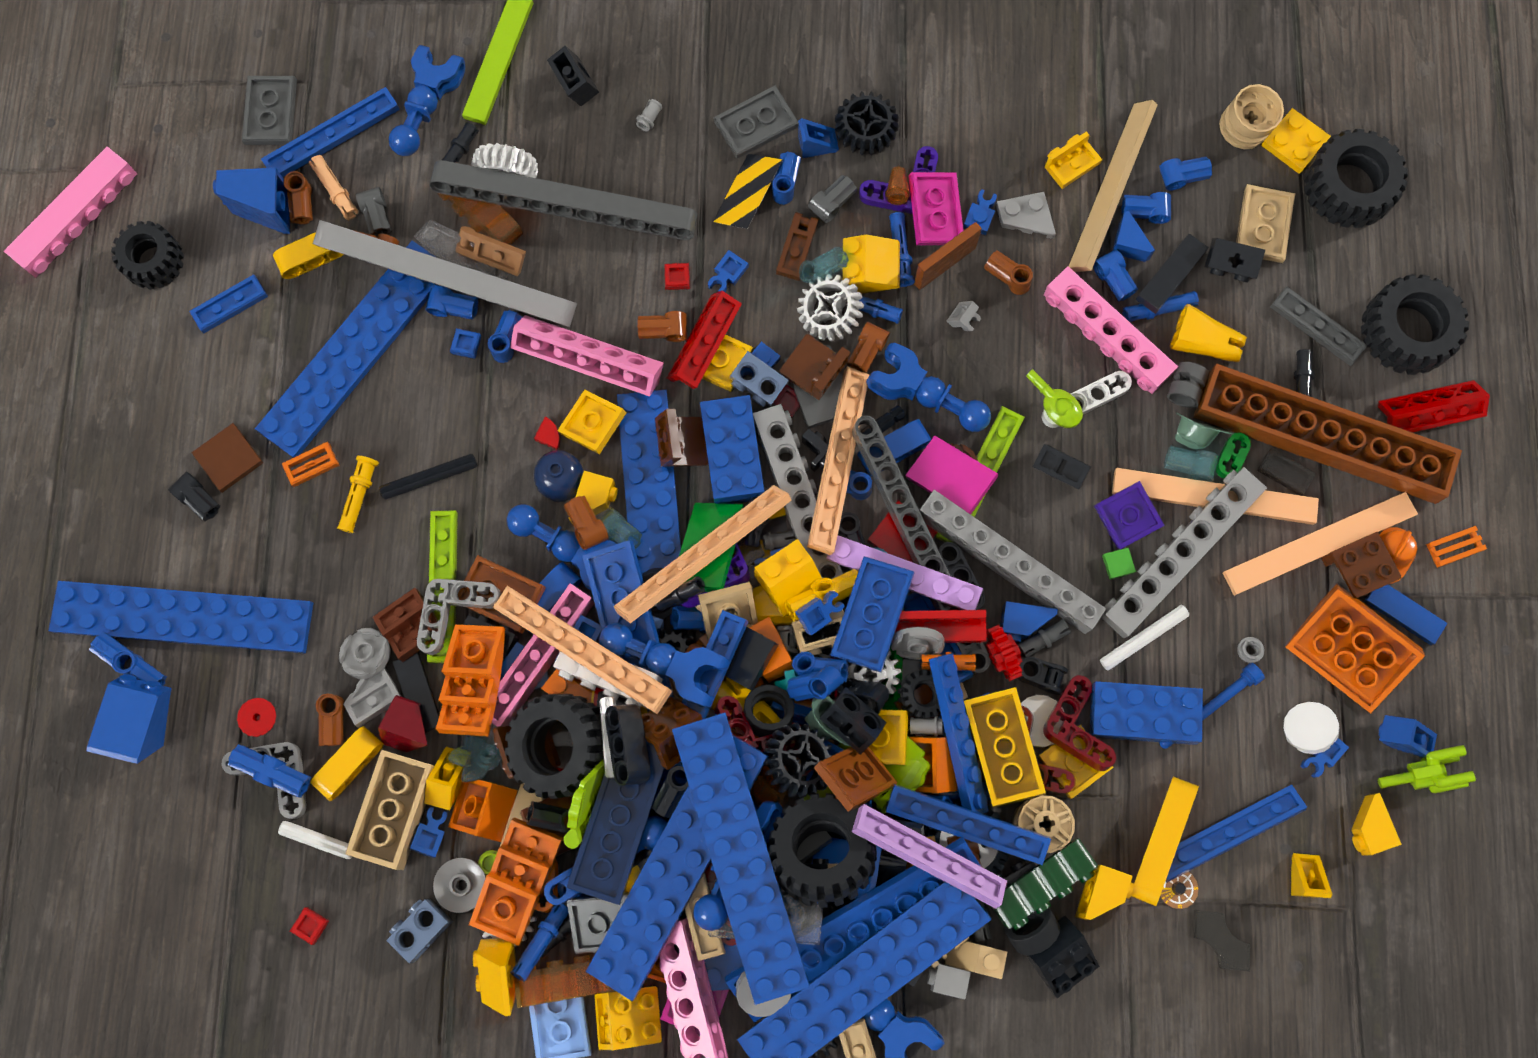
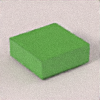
M1129 548L1102 555L1110 580L1136 572Z

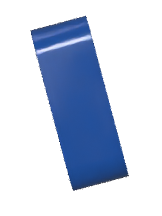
M920 419L914 420L884 436L896 463L927 447L932 440ZM871 447L869 449L873 457L879 458L882 456L879 448ZM859 451L857 453V456L859 457L869 476H872L862 457L861 452Z
M564 562L559 563L539 583L544 585L546 589L537 605L550 612L568 585L572 584L577 588L582 579Z

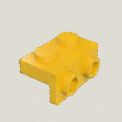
M1088 132L1080 136L1078 134L1074 135L1068 140L1067 145L1061 149L1056 147L1047 156L1045 169L1061 189L1098 166L1102 161L1101 157L1088 143L1090 136Z

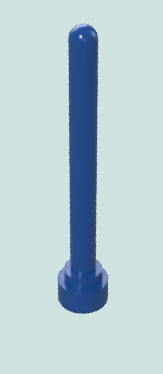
M1252 662L1244 667L1238 680L1203 706L1202 721L1247 685H1257L1263 681L1265 676L1259 667ZM1160 742V746L1164 749H1167L1172 744H1174L1168 742Z

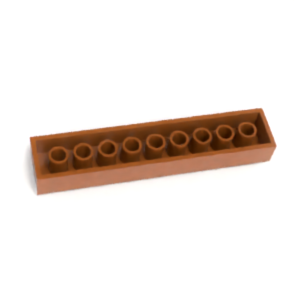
M1216 364L1209 372L1206 386L1202 390L1203 394L1193 418L1235 433H1243L1254 440L1397 491L1406 492L1411 496L1434 504L1449 497L1462 450Z

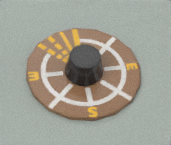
M1190 872L1168 883L1165 881L1160 897L1165 904L1172 908H1188L1195 902L1198 896L1199 888L1197 881Z

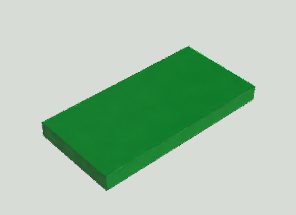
M695 503L680 555L743 509L744 505ZM736 543L687 581L699 576L705 583L704 592L723 589Z

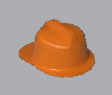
M1390 527L1383 530L1379 535L1402 578L1416 556L1417 543L1411 535V531Z

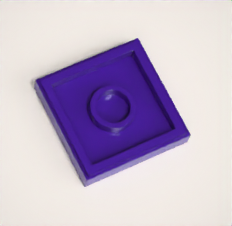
M1140 481L1094 505L1118 550L1165 526Z

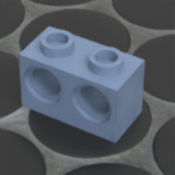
M749 351L746 352L729 377L732 380V386L741 392L746 390L753 395L751 399L762 407L765 404L770 407L789 381ZM745 367L752 369L754 373L753 379L744 380L740 375V370ZM764 382L771 383L774 387L773 394H764L761 391V384Z
M425 899L423 902L418 900L408 911L411 915L404 922L402 920L398 921L389 931L392 935L386 941L408 963L416 962L453 922L431 899ZM426 911L431 912L433 915V922L430 926L424 925L422 921V916ZM408 931L414 936V942L410 947H407L403 942V936Z

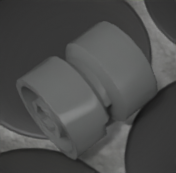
M1180 362L1173 376L1175 381L1171 383L1168 390L1167 399L1182 407L1195 408L1200 403L1203 394L1202 388L1206 386L1209 371L1196 363Z

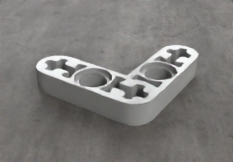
M448 579L432 580L427 585L417 636L418 648L428 655H435L442 650L450 606L491 609L501 596V591L495 585L485 582ZM441 586V588L444 589V593H440L439 596H437L436 594H434L435 590H439ZM463 587H468L470 589L469 597L465 600H459V590ZM489 590L494 594V597H490L488 602L482 596H477V592L488 594ZM435 610L440 611V620L437 623H430L429 615ZM429 627L434 630L438 629V631L436 632L432 630V632H430L429 630H427V628ZM431 637L435 640V644L425 645V642L429 641Z
M283 742L250 748L258 753L264 751L272 757H275V754L286 753L288 748V750L294 752L289 757V761L281 757L277 759L287 763L286 766L303 773L301 750L293 743ZM228 752L223 757L222 768L226 773L230 775L246 774L228 765V758L231 752ZM277 788L279 810L282 816L289 819H297L304 815L307 806L306 794L304 793L301 798L292 795L293 802L299 805L298 808L294 809L293 814L292 811L287 810V806L292 803L291 796H285V792Z

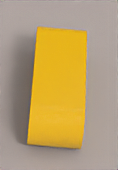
M315 232L279 248L273 253V258L282 278L292 279L340 258L344 254L312 244Z
M365 726L360 727L315 774L310 783L329 801L334 800L379 753L384 744Z

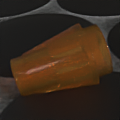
M894 167L891 170L885 195L888 198V202L893 205L906 203L910 196L906 170L903 167Z

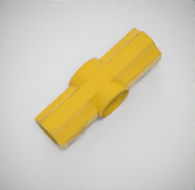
M853 569L833 579H817L811 584L810 590L786 600L785 607L790 618L793 621H798L799 619L795 611L815 597L823 601L825 594L829 591L838 593V596L833 599L832 605L850 597L858 571Z

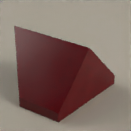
M398 695L394 697L378 727L381 742L384 745L403 752L427 746L420 712L421 703Z

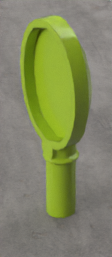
M1032 369L1026 377L1045 396L1043 406L1047 416L1061 427H1076L1083 416L1082 408L1076 398L1064 390L1052 389Z

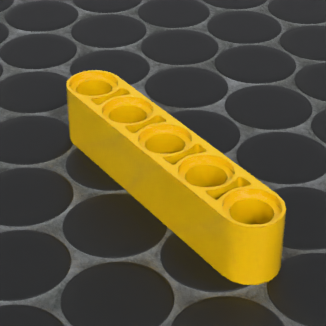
M1176 777L1172 778L1134 882L1131 897L1157 906L1199 786Z

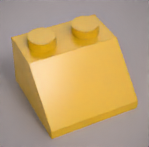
M872 235L843 238V280L848 278L850 280L848 285L855 284L858 287L857 292L861 294L900 288V242L895 239Z
M798 539L754 567L755 578L783 617L789 614L785 607L786 600L810 590L811 584L815 580L822 578L813 559Z
M1098 865L1093 870L1095 875L1084 884L1075 917L1091 920L1125 903L1126 898L1129 899L1134 889V883L1131 882L1132 875Z
M501 938L481 939L478 949L473 952V966L478 967L479 974L476 975V991L481 992L483 1004L504 1016H511L518 989V979L510 973L516 965L514 944Z

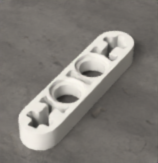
M1117 371L1071 393V395L1081 401L1082 412L1085 414L1127 393L1132 385V380L1128 373ZM1116 379L1125 382L1122 388L1121 386H1116L1111 391L1109 390V387L1115 383ZM1095 388L1101 389L1104 393V398L1101 400L1094 399L1091 395V390ZM1044 410L1042 413L1043 423L1050 428L1059 427L1047 416Z

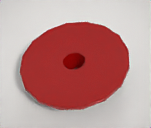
M264 698L248 700L241 706L237 716L238 726L242 732L254 737L268 733L276 721L274 706Z

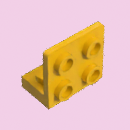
M656 986L641 988L633 1001L617 991L594 993L599 1050H618L660 1043L662 1041L658 990Z

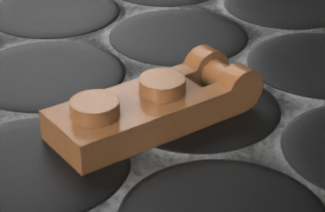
M463 226L460 228L459 236L461 239L456 246L457 253L515 276L521 273L526 251L477 233L470 227ZM470 242L475 243L474 248L471 247Z

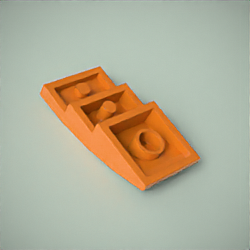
M455 624L442 668L445 679L439 701L442 703L436 725V730L439 733L489 737L500 685L505 639L504 627Z
M514 817L510 822L503 844L498 849L491 871L485 878L469 925L519 946L544 890L563 837L539 827L526 825L525 821Z

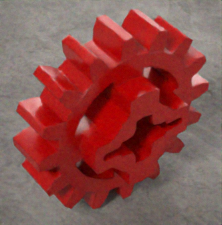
M999 624L987 629L986 637L989 642L985 645L990 661H992L996 671L1003 672L1005 678H1008L1009 681L1021 677L1022 669L1019 666L1023 662L1020 655L1021 651L1013 640L1012 635L1004 633L1003 628Z

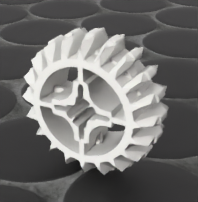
M488 143L486 146L481 145L475 150L471 166L532 178H536L538 173V163H536V159L532 157V154L526 153L524 149H517L516 146L511 147L507 144L500 145L496 143L492 145Z
M827 274L825 281L822 277H817L818 283L816 285L813 282H809L811 287L809 291L802 289L806 296L805 298H798L799 303L803 306L798 307L797 311L802 314L799 317V321L805 323L803 328L806 331H810L811 336H818L822 341L827 337L830 341H834L836 335L838 338L843 339L844 331L852 334L850 326L854 325L857 327L859 325L855 319L863 317V314L858 311L864 308V304L859 301L862 299V294L857 292L858 287L855 284L848 285L850 281L848 278L842 280L840 275H836L833 279L830 274ZM829 291H841L840 293H835L832 296L825 295V293ZM818 300V308L814 311L815 304ZM826 301L830 305L832 304L833 311L836 313L835 315L831 311H829V306L826 304ZM848 301L847 310L843 316L842 310L844 306L847 305L846 302ZM831 319L837 321L831 325H820L822 322L825 323Z

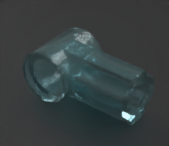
M834 247L814 260L804 261L799 268L801 280L805 283H818L817 277H821L825 281L827 274L832 276L847 267V262L849 261L847 253L841 247Z
M1170 445L1165 456L1164 468L1190 474V477L1195 480L1212 482L1218 455L1210 451L1199 450L1194 452Z
M611 507L601 517L600 520L605 525L608 533V540H613L618 544L631 540L634 543L635 549L641 544L642 534L630 525L615 509Z

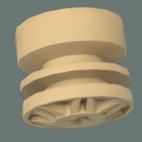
M1256 84L1241 89L1221 115L1219 124L1223 137L1232 146L1240 149H1253L1259 146L1281 122L1284 114L1283 102L1277 92L1268 86Z
M1042 795L1024 801L1016 809L1012 817V824L1050 837L1051 842L1047 853H1053L1063 849L1070 842L1074 834L1075 820L1070 808L1062 800L1053 796ZM1043 819L1047 822L1050 821L1051 827H1047L1046 830L1039 826V822H1042Z

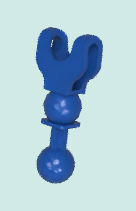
M423 45L417 47L411 59V65L415 73V87L408 93L407 101L404 103L408 116L403 125L396 126L389 134V145L396 154L410 156L418 150L420 146V137L417 132L421 121L429 123L431 120L430 114L437 109L438 100L440 101L445 93L459 87L466 69L463 57L452 55L445 64L436 66L432 65L433 57L429 50L430 47Z
M891 343L885 349L886 361L897 372L887 374L874 371L866 380L868 388L884 399L895 400L905 397L912 401L916 396L917 401L922 406L927 408L936 407L935 413H938L942 406L958 415L963 428L970 432L982 431L990 423L991 411L984 402L979 400L964 402L949 394L952 385L949 384L946 389L944 382L939 378L933 376L926 377L928 371L920 367L915 353L900 344Z
M517 505L507 515V526L514 535L520 537L534 535L546 542L547 551H552L558 560L571 562L574 567L579 569L582 582L589 590H591L583 555L616 545L615 542L607 540L583 550L576 539L574 531L563 530L561 526L554 530L543 524L539 520L537 511L530 505Z
M611 623L605 626L599 635L600 645L617 656H623L627 653L639 658V664L648 668L650 672L660 677L667 676L673 679L676 690L681 697L708 709L711 708L714 699L702 691L700 678L705 671L710 669L727 671L731 663L724 656L704 647L682 653L670 644L656 643L651 639L645 644L633 639L630 629L621 623Z
M765 801L756 812L766 843H769L770 831L774 830L773 823L776 818H783V808L778 802ZM716 881L711 894L702 896L696 902L693 910L696 923L707 931H715L722 928L729 918L718 881Z
M649 816L637 854L644 849H654L668 823L667 820L660 816ZM573 867L564 871L545 885V898L552 905H560L575 897L587 895L566 888ZM557 884L558 893L561 898H557L553 893V889Z
M888 999L861 1018L865 1019L866 1026L869 1029L879 1031L878 1037L885 1044V1058H908L906 1048L913 1042H922L932 1050H939L945 1044L942 1035L928 1020L917 1016L905 1017L899 1011L895 1013L894 1006Z

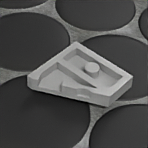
M1044 192L997 201L996 208L1002 228L1019 229L1028 234L1033 232L1047 235L1046 238L1050 239L1055 237L1056 232Z
M385 667L373 677L360 679L355 691L348 696L343 705L354 725L359 728L386 711L396 695L401 696Z

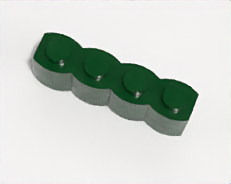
M1076 838L1063 849L1046 858L1043 865L1038 864L1005 888L1002 905L993 909L1007 929L1014 927L1017 930L1029 922L1027 916L1036 911L1037 914H1040L1051 906L1049 901L1058 895L1061 899L1072 892L1073 888L1071 885L1076 881L1080 880L1081 883H1084L1095 875L1093 870L1098 865L1081 840Z

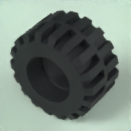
M139 221L136 226L130 224L127 226L128 229L126 231L122 229L119 232L121 236L115 238L113 242L116 244V247H112L111 250L115 255L112 257V260L116 264V268L133 284L143 289L145 286L148 289H154L155 286L162 288L164 283L170 284L173 282L171 279L173 276L178 277L180 274L178 268H183L184 263L181 259H184V253L181 251L180 244L163 226L158 223L155 225L151 221H147L146 224L143 221ZM157 247L156 254L151 260L139 263L141 255L146 250Z

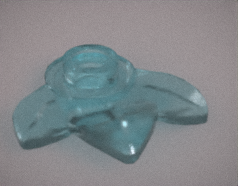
M473 736L465 738L464 746L454 749L448 756L450 762L464 767L461 775L462 782H471L483 778L487 771L495 769L502 759L500 751L496 746L488 745L484 739Z

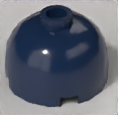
M555 450L544 454L537 461L534 468V482L538 491L546 498L554 502H565L576 496L584 470L580 461L573 454L563 450Z

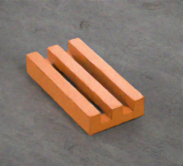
M328 442L282 463L293 487L340 465ZM325 451L327 452L326 455H323L315 460H311L305 463L303 466H300L292 471L290 470V468L308 459H311ZM311 468H314V469H312V470H310V471H308V472H306V473H304V474H301V473H303V472H305V471H307V470H309V469H311Z
M1473 526L1426 544L1436 567L1444 566L1486 550V545L1481 543V540H1483L1481 535H1477V527ZM1468 534L1471 539L1438 551L1435 549L1436 546ZM1473 543L1476 547L1444 560L1439 558L1440 555Z

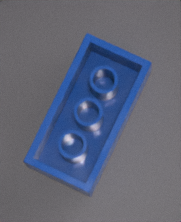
M750 395L700 402L714 503L735 504L749 502L752 497H759L764 493Z
M1095 681L1092 684L1090 702V734L1096 738L1199 744L1202 742L1203 689Z

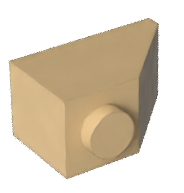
M966 941L957 950L953 948L947 953L948 957L945 960V964L1002 979L1007 951Z

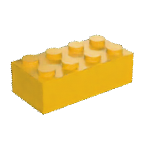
M1016 687L965 700L964 704L992 806L995 808L1046 795Z

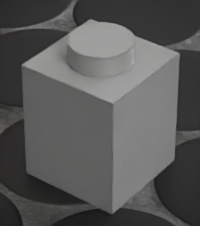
M939 964L935 969L930 968L927 984L931 985L930 990L933 992L965 1000L971 972Z

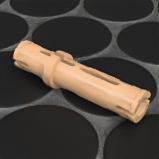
M321 155L311 158L312 161H309V165L328 191L332 203L338 206L346 220L355 218V214L359 213L358 209L349 198L350 194L340 185Z

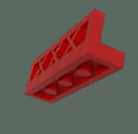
M722 290L710 296L671 368L667 379L672 382L680 380L692 389L698 387L742 303Z
M1473 380L1381 400L1378 402V408L1387 416V424L1409 432H1417L1486 417L1490 395ZM1469 390L1473 391V393H1465V392H1464V391H1469ZM1391 407H1400V409L1393 410Z
M986 610L902 611L895 631L896 633L906 628L923 627L940 632L944 637V643L986 642Z

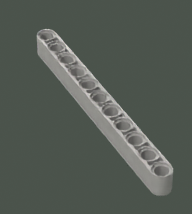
M319 220L312 243L337 253L566 327H570L577 306L575 302Z

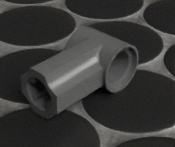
M841 175L828 189L818 192L809 202L808 208L825 223H829L838 214L840 207L857 192V187L848 176Z
M380 187L356 193V199L365 217L369 234L378 236L379 234L388 235L392 232L385 208H387Z

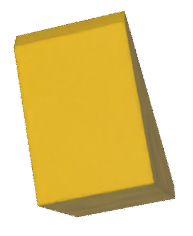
M1292 854L1291 896L1332 897V891L1319 855Z

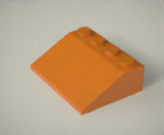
M1338 583L1319 602L1285 646L1370 714L1425 657L1424 651L1420 646L1359 599H1355L1351 593Z

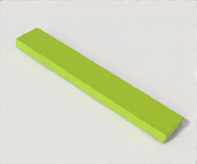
M507 0L462 113L463 119L486 125L534 4L533 0Z
M1002 406L977 455L978 462L997 473L1025 417ZM984 497L972 512L971 515L973 517H975ZM937 533V539L945 543L951 542L940 533Z
M456 510L430 511L429 583L434 579L456 580L458 516ZM441 586L439 590H435L434 594H436L437 596H439L440 593H444V589H442ZM450 606L443 648L435 655L427 654L428 663H444L456 623V606ZM435 610L433 611V613L439 621L441 618L440 611Z

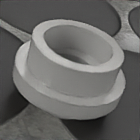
M1246 637L1239 642L1237 652L1243 661L1255 663L1263 657L1264 646L1259 639ZM1247 646H1251L1253 648V655L1247 653Z

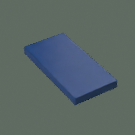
M863 557L830 653L831 657L846 660L849 663L882 673L915 574L914 571L869 557Z

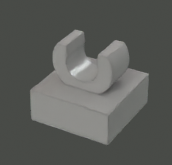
M973 301L959 302L947 319V322L952 327H962L964 331H973L974 328L969 322L971 319L974 322L981 320L979 314L976 313L979 306Z

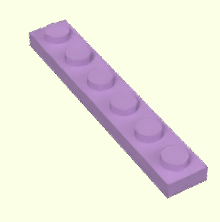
M837 536L834 553L827 555L826 559L828 561L850 569H856L857 571L860 569L864 556L914 571L915 574L909 589L910 591L961 610H976L983 588L841 536Z
M865 804L858 809L852 833L995 909L1002 905L1007 880Z

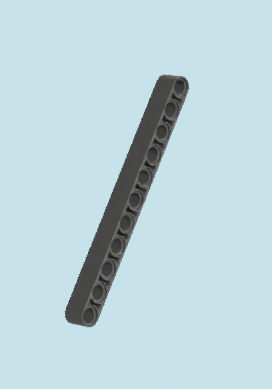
M443 160L435 162L429 184L433 191L441 194L680 240H690L694 237L698 216L695 210L687 207Z
M861 416L853 426V438L913 563L925 567L926 562H933L937 566V572L950 576L877 422L871 416ZM861 424L868 425L871 433L868 435L862 434L858 426ZM871 447L879 448L882 456L879 458L873 457L869 449ZM889 470L893 475V480L885 481L881 477V471ZM900 493L904 498V503L896 504L892 500V494ZM906 515L913 517L915 526L911 528L905 526L903 517ZM915 539L924 540L926 544L924 551H919L915 548ZM931 599L936 611L949 610L950 608L961 610ZM983 642L969 643V645L956 643L962 655L975 654L981 658L982 665L979 669L972 671L973 674L982 673L988 669L990 657Z

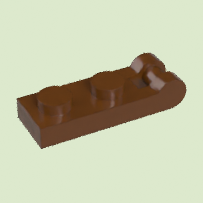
M795 212L776 269L777 275L800 281L813 237L818 227L819 218L811 217L810 219L803 217L801 213ZM802 226L808 229L807 231L800 230L799 227Z

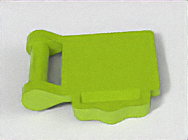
M908 736L906 739V764L884 765L897 781L896 785L913 791L925 783L926 774L931 768L930 763L923 758L925 751ZM892 789L884 796L881 794L872 799L877 804L876 808L883 814L886 813L885 809Z
M604 759L580 782L579 788L573 794L568 812L567 828H570V830L564 836V843L568 848L575 849L582 842V837L585 834L605 774Z

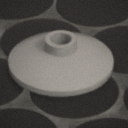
M455 858L449 860L439 868L433 882L435 898L443 908L450 912L463 913L470 911L476 906L486 875L480 865L471 859ZM461 880L467 883L464 890H461L458 886Z

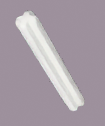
M1183 605L1178 606L1101 658L1102 666L1106 670L1112 669L1189 617L1188 610Z

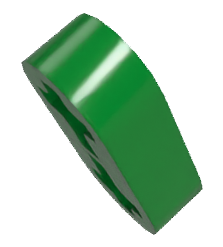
M1235 433L1225 442L1215 466L1219 477L1224 479L1233 469L1238 472L1242 468L1251 447V441L1247 435ZM1239 440L1241 442L1240 446L1243 448L1234 453V443ZM1230 459H1232V469L1229 472L1225 471L1226 466L1223 464H1226Z

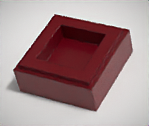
M786 384L771 406L781 404L784 411H789L792 419L800 406L794 389Z

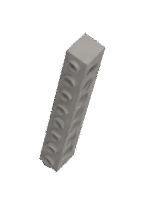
M779 404L753 413L754 425L775 484L778 488L787 492L792 500L784 506L790 526L794 531L795 540L798 539L808 552L820 575L821 571L827 568L834 571V578L842 575L840 565L826 559L828 554L819 556L814 554L811 548L807 547L810 532L804 528V525L813 520L816 506L814 494L818 492L814 480H809L806 471L809 470L805 456L800 457L797 448L801 447L799 438L796 433L792 434L789 426L792 425L789 411H784L782 405ZM775 430H780L784 433V436L776 439L771 436V433ZM782 453H789L793 458L788 462L780 460L779 456ZM790 476H798L801 482L797 485H792L787 479ZM803 498L808 500L809 506L799 508L795 503L798 499Z
M1245 467L1238 472L1233 469L1223 479L1226 484L1220 490L1216 487L1206 497L1209 502L1204 508L1198 506L1189 515L1191 521L1185 527L1181 524L1173 532L1172 536L1174 539L1169 545L1163 543L1154 554L1157 555V558L1152 563L1146 561L1137 571L1140 576L1134 582L1131 579L1127 581L1120 589L1123 594L1117 600L1112 598L1104 606L1106 610L1101 618L1123 639L1128 637L1267 489ZM1229 491H1234L1237 494V502L1230 500L1228 496ZM1212 509H1217L1220 512V520L1212 517ZM1194 527H1200L1203 530V539L1195 536ZM1177 545H1182L1186 548V557H1181L1177 553ZM1160 563H1164L1170 568L1168 576L1160 572ZM1143 581L1149 582L1152 585L1153 591L1151 594H1147L1142 590ZM1126 600L1134 602L1136 607L1134 613H1130L1125 609L1124 603Z
M933 490L919 510L925 524L957 544L961 549L1043 606L1058 609L1057 615L1082 633L1086 634L1093 630L1105 612V607L936 490Z

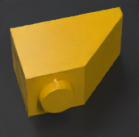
M584 471L576 497L585 495L593 513L597 515L607 510L610 502L614 503L618 488L615 487L616 484L612 478Z
M445 747L426 779L424 804L450 811L458 796L471 753Z
M1375 793L1365 796L1351 829L1354 835L1352 841L1356 850L1364 856L1373 855L1402 845L1381 794Z

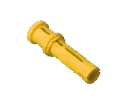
M359 455L356 457L358 462L354 475L350 476L349 479L352 485L337 529L348 533L354 532L366 490L372 486L371 478L374 468L379 464L374 459Z

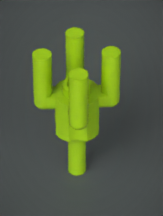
M1464 745L1428 752L1426 758L1423 757L1420 762L1407 764L1408 772L1378 778V784L1380 788L1410 783L1415 790L1429 787L1430 792L1439 793L1468 787L1469 783L1475 782L1476 779L1473 771L1447 776L1444 764L1460 761L1461 756H1466Z

